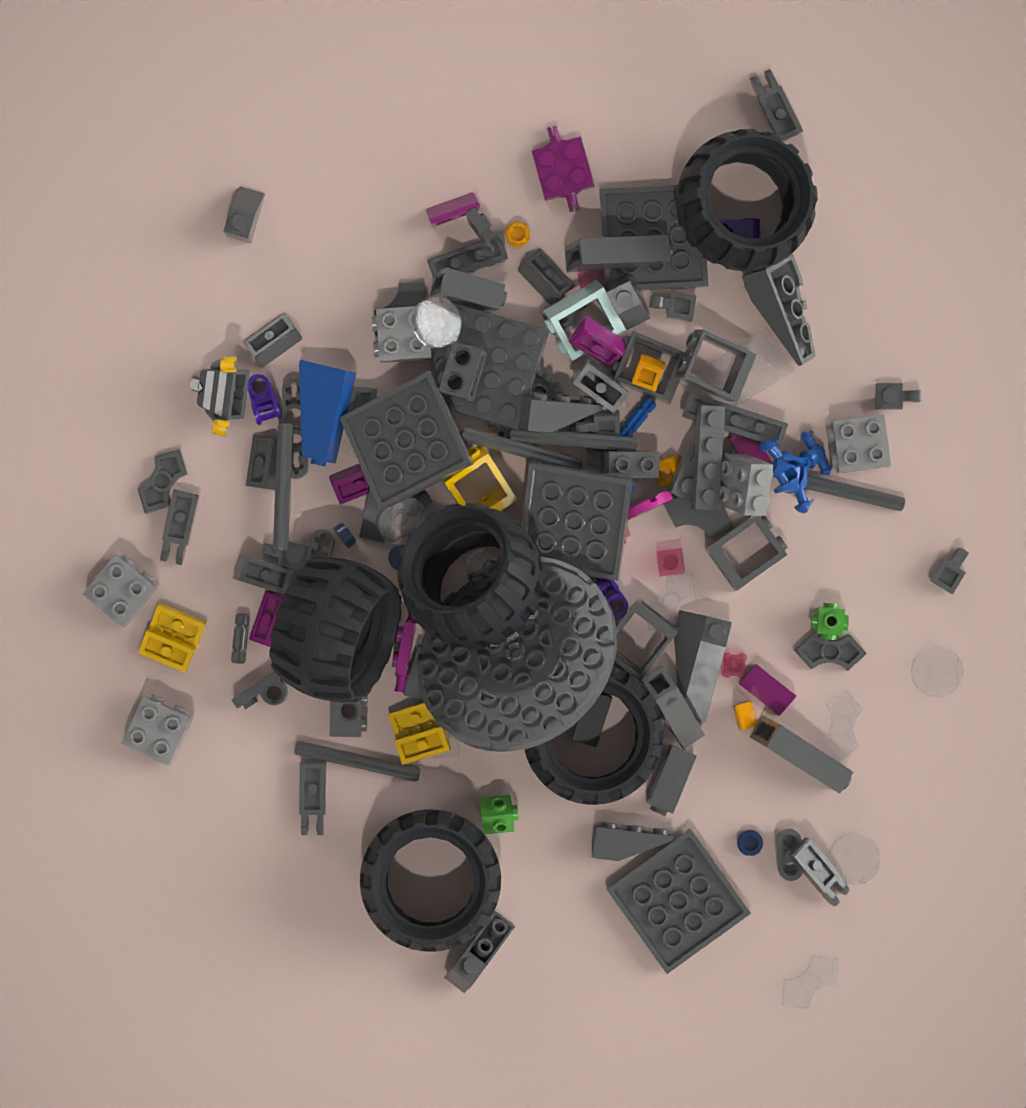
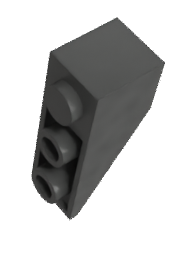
M532 392V396L522 395L519 427L527 431L552 433L603 410V405L595 402V399L590 396H580L579 400L571 399L570 395L556 394L555 398H550L545 393Z
M663 666L641 679V683L655 699L663 721L683 750L705 736L681 692Z
M602 822L601 826L595 827L592 858L621 861L674 840V836L669 835V830L653 828V832H644L642 826L627 825V829L617 828V823Z
M494 911L488 923L472 939L444 978L461 992L465 993L481 975L515 926Z

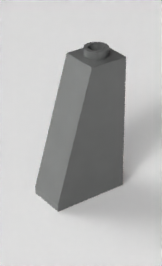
M669 235L580 238L564 247L566 273L663 265L671 261L673 246L669 242Z
M765 716L762 717L750 736L754 741L839 794L851 782V776L854 773L852 770L781 724Z

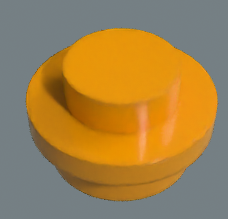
M513 222L505 230V239L512 247H523L530 240V230L522 222Z

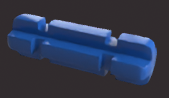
M646 397L641 402V407H637L625 422V427H621L620 436H633L632 433L636 432L646 420L647 414L651 413L656 407V403L652 399Z

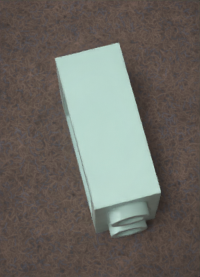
M597 280L544 310L547 317L544 323L551 335L555 333L559 339L555 342L562 355L567 354L572 361L585 354V352L568 343L569 340L559 320L584 305L596 300L608 323L604 327L616 335L626 330L604 287Z

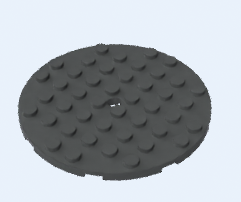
M540 557L543 589L542 594H539L538 608L535 614L529 617L525 623L526 626L519 633L515 632L507 638V641L499 645L490 644L486 645V648L479 649L457 647L444 643L425 631L421 642L423 645L421 659L418 661L417 676L419 689L428 711L435 721L453 738L468 746L486 751L509 752L528 749L545 743L565 732L579 721L596 702L610 677L614 665L617 648V629L612 609L606 597L598 586L578 568L556 559ZM502 562L491 565L469 577V582L457 592H451L442 604L457 607L472 603L483 596L496 581ZM522 648V656L519 655L511 658V654L515 649Z

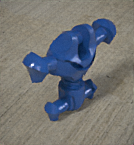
M812 430L802 432L800 435V440L804 441L808 449L801 451L799 457L787 451L781 452L776 446L778 439L775 437L769 441H761L759 446L761 453L768 452L774 459L771 463L773 464V478L776 477L780 483L774 489L775 494L782 492L794 493L798 501V505L794 506V508L803 514L808 512L811 503L814 501V499L808 500L804 488L807 486L808 469H813L817 464L821 470V475H830L833 469L825 458L824 447L814 440L812 436L814 432Z

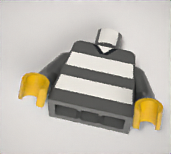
M222 357L220 360L212 363L210 369H202L200 377L194 376L190 382L191 390L198 392V406L205 409L206 414L213 421V435L226 437V428L230 425V422L227 420L244 418L250 370L235 369L237 357Z

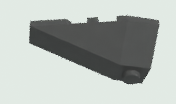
M793 253L773 266L755 271L751 270L743 275L744 287L749 294L750 300L796 364L801 366L814 358L816 355L811 327L808 323H805L804 310L807 309L806 301L801 300L799 286H803L802 276Z
M680 610L676 623L679 631L674 637L678 689L695 719L706 722L732 622Z

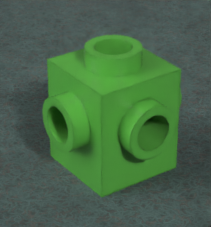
M823 603V608H816V612H812L811 628H814V634H821V639L836 640L837 635L841 636L844 630H848L849 615H845V609H839V604ZM832 616L835 618L834 626L827 624L828 617Z
M511 795L480 798L484 834L515 832L514 821L519 820L517 805H512Z

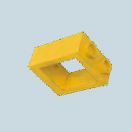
M480 445L467 450L473 465L443 480L456 502L460 505H466V502L453 483L486 462L500 486L475 503L502 511L518 500L490 455Z

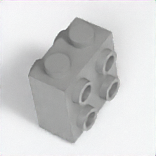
M428 306L376 309V316H372V330L377 331L378 341L373 342L374 357H379L380 363L432 360Z
M885 415L835 420L830 423L831 427L827 428V438L829 443L833 442L834 453H830L831 467L836 468L837 474L888 468L891 466Z
M724 453L721 467L719 505L742 515L766 516L767 507L770 503L769 493L773 479V464L747 454Z
M115 554L82 595L117 624L126 628L158 587L154 585L156 579L144 570L141 574L134 568L136 563L125 554L122 557Z
M154 694L150 698L143 696L121 744L169 766L172 764L193 718L188 716V710L175 705L173 709L164 705L166 700Z

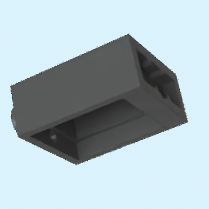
M444 268L435 272L430 297L489 313L499 310L500 306H504L507 292L504 291L506 284L454 269Z
M694 329V332L690 333L686 340L687 349L684 356L677 362L675 377L726 401L738 402L757 354L704 329ZM703 341L736 355L723 389L690 375Z
M633 331L631 337L626 335L624 340L626 343L625 354L621 361L617 360L614 363L611 374L615 375L614 379L621 385L670 405L680 382V379L675 377L677 373L676 365L685 352ZM635 343L677 359L664 393L654 392L631 383L632 380L622 376Z
M753 515L705 549L734 591L739 590L788 555L785 552L788 548L780 536L775 538L770 531L773 526L766 516ZM755 523L777 554L741 579L720 550V547Z
M638 597L616 625L617 635L634 613L665 635L664 639L641 668L616 649L614 662L623 668L622 670L640 681L678 633L679 628Z
M669 745L646 801L651 805L650 809L663 816H666L667 812L674 813L697 755Z

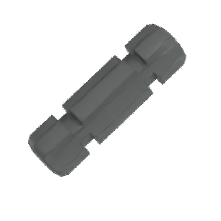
M237 613L235 615V624L237 625L234 628L232 648H234V652L231 654L232 663L244 664L246 660L244 650L247 649L249 630L247 625H249L250 621L248 614Z

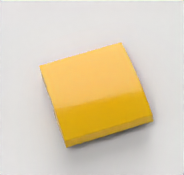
M159 603L150 626L146 630L138 654L186 673L207 622Z
M424 702L391 711L387 714L396 737L394 743L402 765L451 750L448 733L435 721Z

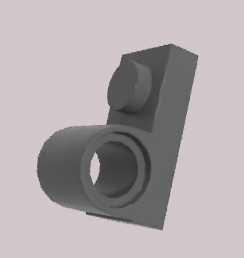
M240 554L232 579L285 595L293 570Z
M273 671L231 701L237 709L243 706L246 710L258 702L256 697L260 695L267 704L279 705L286 700L288 690L282 678ZM274 685L281 689V697L276 701L268 696L269 688Z

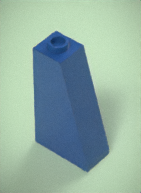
M300 360L302 456L311 458V464L326 467V462L336 463L344 430L339 417L348 412L356 373Z

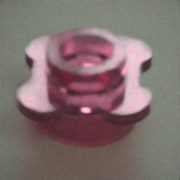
M728 652L724 653L722 675L725 678L730 676L744 678L747 674L745 669L747 656L744 653H739L738 655H731ZM732 663H736L737 666L733 668Z

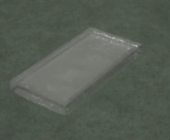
M766 327L738 345L757 354L738 402L726 401L685 381H680L679 383L687 395H689V392H693L738 407L792 373L794 369ZM726 352L691 375L723 389L736 355Z

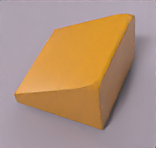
M642 354L631 383L656 392L666 363Z
M681 455L671 456L659 461V478H655L658 488L670 485Z
M751 701L733 706L738 729L743 731L757 726V719Z

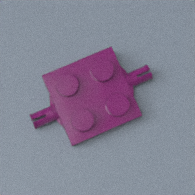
M557 125L552 126L555 136H553L551 127H548L547 131L551 143L545 147L531 150L544 199L548 201L555 198H566L569 212H574L572 202L575 210L578 211L580 208L576 195L583 190L595 187L582 138L580 136L570 140H560Z
M410 612L406 622H404V627H398L396 641L401 642L399 652H394L391 666L396 668L395 673L397 676L394 691L405 693L407 678H409L407 673L416 624H418Z

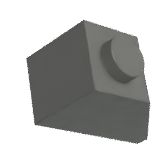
M244 187L239 188L230 207L223 231L227 237L251 243L265 193Z
M628 273L605 284L606 293L627 330L650 319Z
M588 358L584 359L571 377L572 383L613 413L616 412L629 394L628 390Z

